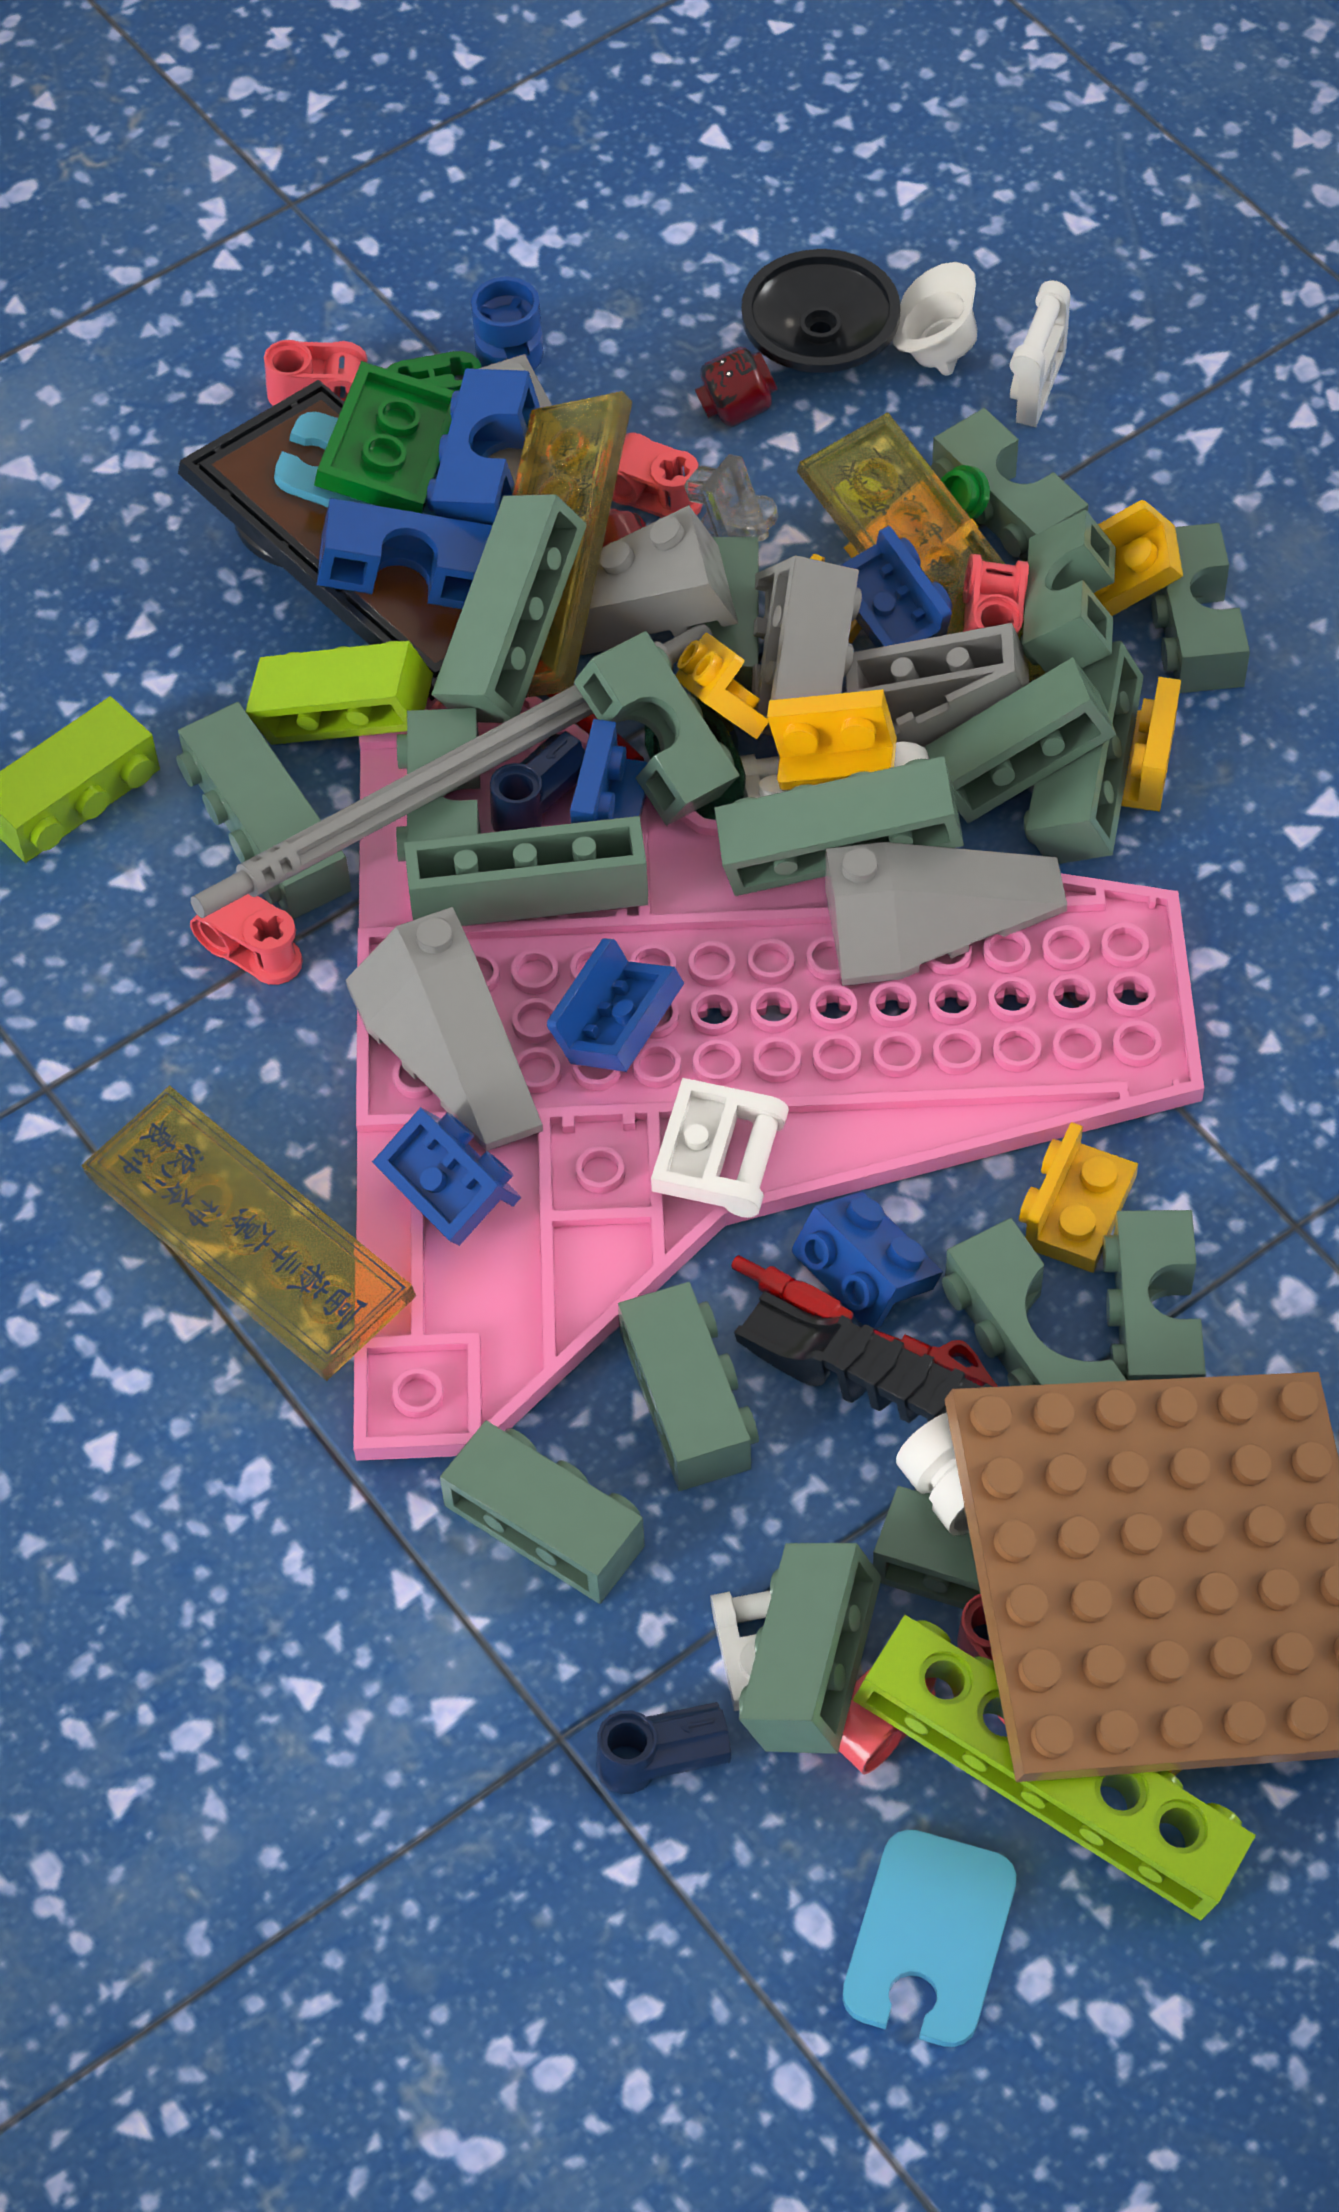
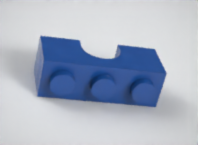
M465 369L460 391L456 390L452 394L450 405L452 421L448 434H443L440 439V466L436 478H432L429 481L427 488L428 508L431 512H435L436 516L493 525L503 496L518 494L507 460L489 457L503 449H529L540 404L529 371Z
M330 498L321 536L317 585L372 594L377 573L385 567L399 565L409 567L424 577L428 585L427 604L462 609L492 525Z

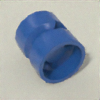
M508 276L493 278L482 283L474 291L471 299L476 357L481 363V368L525 354L534 371L540 365L544 354L540 326V300L537 290L530 283L520 278Z

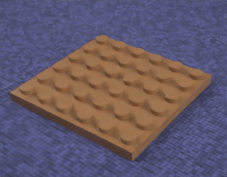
M1319 1372L952 1389L945 1398V1405L1016 1782L1339 1758V1457Z

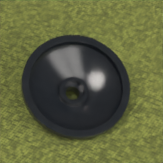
M831 249L803 250L775 259L753 276L742 297V324L750 342L770 360L803 372H838L868 362L890 344L900 322V298L889 276L874 263L863 257Z

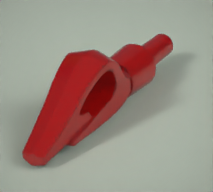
M740 1255L733 1259L732 1269L758 1282L760 1291H765L812 1315L823 1318H834L843 1315L852 1320L854 1315L852 1311L841 1306L840 1301L806 1282L798 1281L774 1266H769L765 1269Z
M874 1329L876 1335L891 1342L897 1339L904 1343L905 1349L921 1357L924 1354L934 1357L935 1364L951 1372L955 1368L964 1372L966 1379L980 1386L989 1384L993 1387H998L973 1349L962 1340H953L943 1346L935 1347L906 1334L902 1339ZM953 1357H963L971 1366L965 1367L953 1359Z

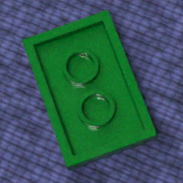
M361 361L318 466L314 486L376 506L423 513L427 502L429 481L432 478H436L440 466V439L443 434H448L452 421L450 405L454 391Z

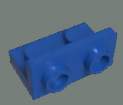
M593 719L570 808L571 823L640 816L641 819L646 794L636 780V776L648 762L626 759V747L618 746L616 722Z
M420 1107L376 1156L372 1163L450 1242L460 1246L500 1200L514 1207L522 1197L507 1183L514 1175L500 1160L488 1151L480 1156L468 1144L475 1136L461 1121L449 1112L442 1118H439Z

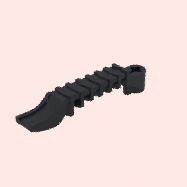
M765 1291L759 1298L760 1302L742 1326L739 1325L734 1332L738 1343L798 1381L812 1386H821L830 1376L831 1370L837 1373L844 1400L853 1403L867 1391L871 1408L881 1411L890 1403L895 1402L897 1403L900 1419L907 1423L912 1422L919 1415L927 1418L929 1422L935 1417L946 1413L945 1398L952 1389L993 1387L989 1384L980 1386L966 1379L964 1372L956 1368L951 1372L935 1364L934 1357L927 1354L921 1357L905 1349L904 1343L897 1339L891 1342L875 1334L873 1327L866 1324L859 1327L853 1324L851 1319L843 1315L834 1318L812 1315Z

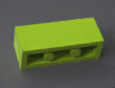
M388 641L382 644L355 647L341 646L329 650L302 653L289 652L284 655L260 657L245 712L271 745L407 731V711L425 710L433 673L410 641Z
M111 696L97 704L0 771V839L25 863L41 852L55 847L68 833L87 820L98 817L107 806L133 788L144 785L153 774L160 770L153 735Z

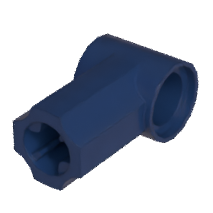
M566 731L560 735L555 734L549 737L520 764L504 765L494 772L490 780L491 824L495 832L542 826L543 813L577 784L585 754V749L579 739Z
M718 1702L647 1717L632 1710L619 1711L609 1715L601 1723L597 1733V1775L604 1786L619 1794H633L641 1791L654 1778L721 1765L731 1761L728 1728L723 1710L720 1709ZM621 1746H630L639 1750L641 1754L632 1759H623L617 1757L612 1751Z

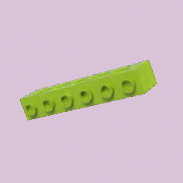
M904 1615L852 1699L857 1704L1200 1921L1220 1902L1256 1836L1241 1826V1820L1231 1810L1216 1803L1206 1804L1183 1790L1181 1781L1169 1771L1016 1782L1008 1737L999 1736L991 1732L983 1719L984 1714H996L1004 1719L994 1662L981 1656L972 1657L951 1644V1639L945 1631L931 1622L924 1620L916 1622L907 1615ZM934 1677L945 1681L950 1686L954 1698L940 1699L934 1696L928 1690L925 1679ZM1100 1787H1111L1119 1791L1126 1801L1127 1810H1116L1107 1805L1102 1798ZM1167 1823L1175 1826L1184 1837L1185 1848H1177L1167 1843L1161 1835L1159 1824Z

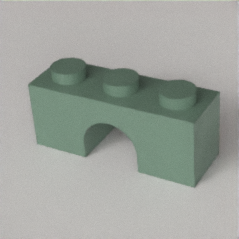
M983 408L933 437L931 472L935 482L939 484L941 478L957 466L969 465L979 468L988 480L990 497L984 512L974 520L979 524H985L1001 540L1004 548L1010 555L1028 562L1030 537L1084 510L1088 511L1089 504L1054 472L1034 483L1019 484L1009 481L1016 477L1019 439L987 409Z
M1087 510L1029 538V574L1024 599V627L1020 642L1028 661L1035 666L1040 665L1045 673L1072 657L1082 669L1112 654L1113 617L1094 593L1115 582L1116 547Z
M1220 523L1175 527L1183 577L1155 592L1156 595L1152 596L1151 602L1154 627L1156 629L1163 628L1165 638H1162L1161 657L1164 671H1173L1174 678L1181 680L1180 693L1244 687L1250 649L1240 608L1211 609L1201 605L1203 603L1224 601L1229 561Z
M647 631L591 658L575 679L574 684L598 720L613 721L616 724L625 720L638 721L648 726L658 738L660 753L653 756L636 776V780L666 826L721 797L740 776L734 767L731 753L724 744L717 741L703 719L700 705L694 697L686 693L672 671L671 662L667 654L655 645Z
M476 708L407 711V734H397L398 768L407 769V774L478 737L479 729ZM480 775L446 794L461 789H481ZM444 794L407 814V826L396 828L398 862L406 861L404 842L481 834L477 800H450L444 798L446 795Z
M1192 1210L1117 1211L1114 1235L1103 1236L1104 1272H1115L1116 1289H1107L1108 1327H1119L1120 1344H1111L1110 1360H1113L1127 1381L1206 1376L1201 1319L1172 1318L1158 1311L1152 1304L1153 1301L1164 1296L1191 1295L1197 1264Z

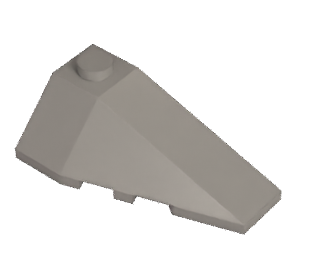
M891 842L826 849L825 892L842 986L903 979L918 973L920 965L945 954H948L952 959L969 952V945L994 934L1005 937L1067 911V900L1057 857Z
M453 907L396 926L346 979L347 988L366 1031L379 1044L383 1042L401 1060L402 1067L414 1079L419 1078L440 1099L441 1106L461 1121L474 1134V1139L486 1151L542 1132L543 1124L474 951Z

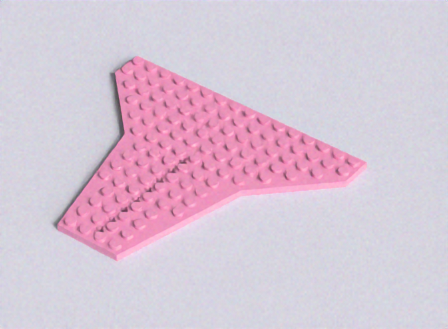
M528 690L520 714L544 701L534 694H528L531 693ZM428 698L425 710L448 708L436 698L434 700ZM478 723L479 736L502 723ZM573 724L556 733L560 735L564 731L579 739L586 750L589 734L577 725ZM407 731L359 736L360 800L407 775V769H399L397 761V734H407ZM547 739L481 774V789L456 790L446 794L444 798L450 800H477L481 833L495 832L491 824L490 812L491 776L504 765L520 764ZM576 785L543 813L541 827L571 824L570 808ZM646 795L640 822L647 863L649 905L462 926L474 951L543 1124V1131L488 1151L513 1173L514 1176L507 1183L522 1198L514 1207L500 1200L460 1246L450 1242L372 1163L376 1156L420 1107L439 1118H442L447 1111L441 1106L440 1099L419 1078L414 1079L402 1067L401 1060L383 1042L379 1044L366 1031L357 1010L356 1247L406 1288L392 1299L402 1287L356 1249V1300L359 1299L364 1303H368L356 1314V1331L358 1332L356 1337H354L353 1449L356 1461L453 1457L459 1454L485 1420L503 1431L512 1428L620 1326L619 1302L656 1292L727 1225L1052 1141L1053 1138H1063L1071 1122L1082 1125V1132L1201 1102L1204 1093V1081L1178 891L1061 873L1067 900L1066 912L1005 937L994 934L969 945V952L952 959L948 954L921 964L918 973L903 979L842 986L825 892V877L735 896L722 866L716 820L703 818L693 811L666 826ZM407 815L364 837L359 842L357 967L396 926L413 921L406 861L398 862L396 828L407 826ZM603 938L616 940L629 962L675 967L684 981V985L627 1072L570 1064L547 1027V1020ZM1127 989L1134 990L1136 998H1146L1144 1002L1138 1005H1126L1118 999L1122 998L1123 990ZM1066 992L1075 993L1078 1001H1087L1078 1008H1068L1058 1003L1063 1000L1064 993ZM1005 995H1016L1018 1003L1027 1004L1016 1011L1006 1010L999 1006L1003 1004ZM949 997L957 998L959 1006H968L959 1013H947L940 1009L945 1004V998ZM897 1000L899 1008L908 1009L905 1013L898 1016H889L879 1011L885 1009L886 1001ZM828 1003H838L840 1011L848 1012L837 1019L827 1018L820 1014L826 1011ZM771 1005L779 1006L782 1014H789L780 1021H768L761 1017V1015L767 1013V1006ZM720 1008L721 1015L729 1017L726 1021L719 1024H710L700 1019L707 1017L708 1009ZM682 1078L776 1097L788 1105L789 1112L784 1128L776 1131L761 1182L760 1190L763 1192L764 1197L757 1216L750 1218L740 1217L732 1214L722 1206L652 1192L651 1177ZM737 1118L720 1177L737 1180L753 1127L751 1121ZM474 1138L468 1143L480 1156L486 1152ZM387 1282L396 1290L382 1304H380L393 1291V1289L385 1283ZM356 1301V1310H357L360 1305H359V1304L357 1303V1301ZM376 1306H378L367 1318H365Z

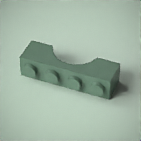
M1012 1218L947 1249L945 1277L942 1278L944 1292L956 1310L961 1311L965 1309L975 1324L974 1331L981 1348L988 1357H998L1008 1372L1007 1378L1010 1386L1127 1381L1113 1360L1092 1362L1074 1360L1051 1350L1036 1336L1028 1322L1027 1313L1041 1296L1044 1263Z

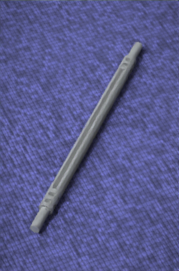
M702 623L663 644L659 641L654 643L667 654L673 670V664L678 662L682 652L692 641L700 640L706 632L710 635L712 633L708 626ZM573 685L237 865V873L192 896L191 905L200 918H204L247 894L256 897L590 716L593 712L576 685Z

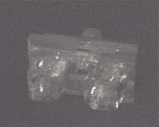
M728 454L717 469L699 466L685 483L684 487L689 501L705 505L707 512L701 518V522L712 537H758L759 541H763L769 536L768 529L778 519V509L774 500L765 495L755 494L741 456Z

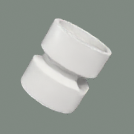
M946 1412L924 1424L909 1437L896 1456V1464L921 1494L931 1493L929 1499L933 1503L932 1511L946 1529L956 1536L969 1533Z

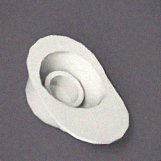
M951 262L940 264L927 270L914 280L904 293L900 303V322L893 338V345L899 351L910 353L922 366L936 367L945 376L953 374L958 358L965 355L977 340V325L972 309L976 280L974 272L968 265Z

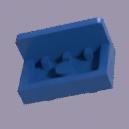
M889 525L879 531L877 542L874 546L841 564V566L859 570L857 587L861 589L862 600L855 619L876 648L947 635L953 608L948 593L939 582L934 581L931 583L920 568V558L912 543L905 537L899 539Z
M603 938L547 1020V1027L570 1064L627 1072L684 985V981L675 967L629 962L616 940Z
M863 1191L814 1206L792 1247L793 1255L848 1310L853 1312L856 1319L862 1325L866 1324L874 1329L882 1326L894 1303L933 1290L943 1274V1271L925 1254L922 1246L913 1239H910L884 1213L883 1208Z

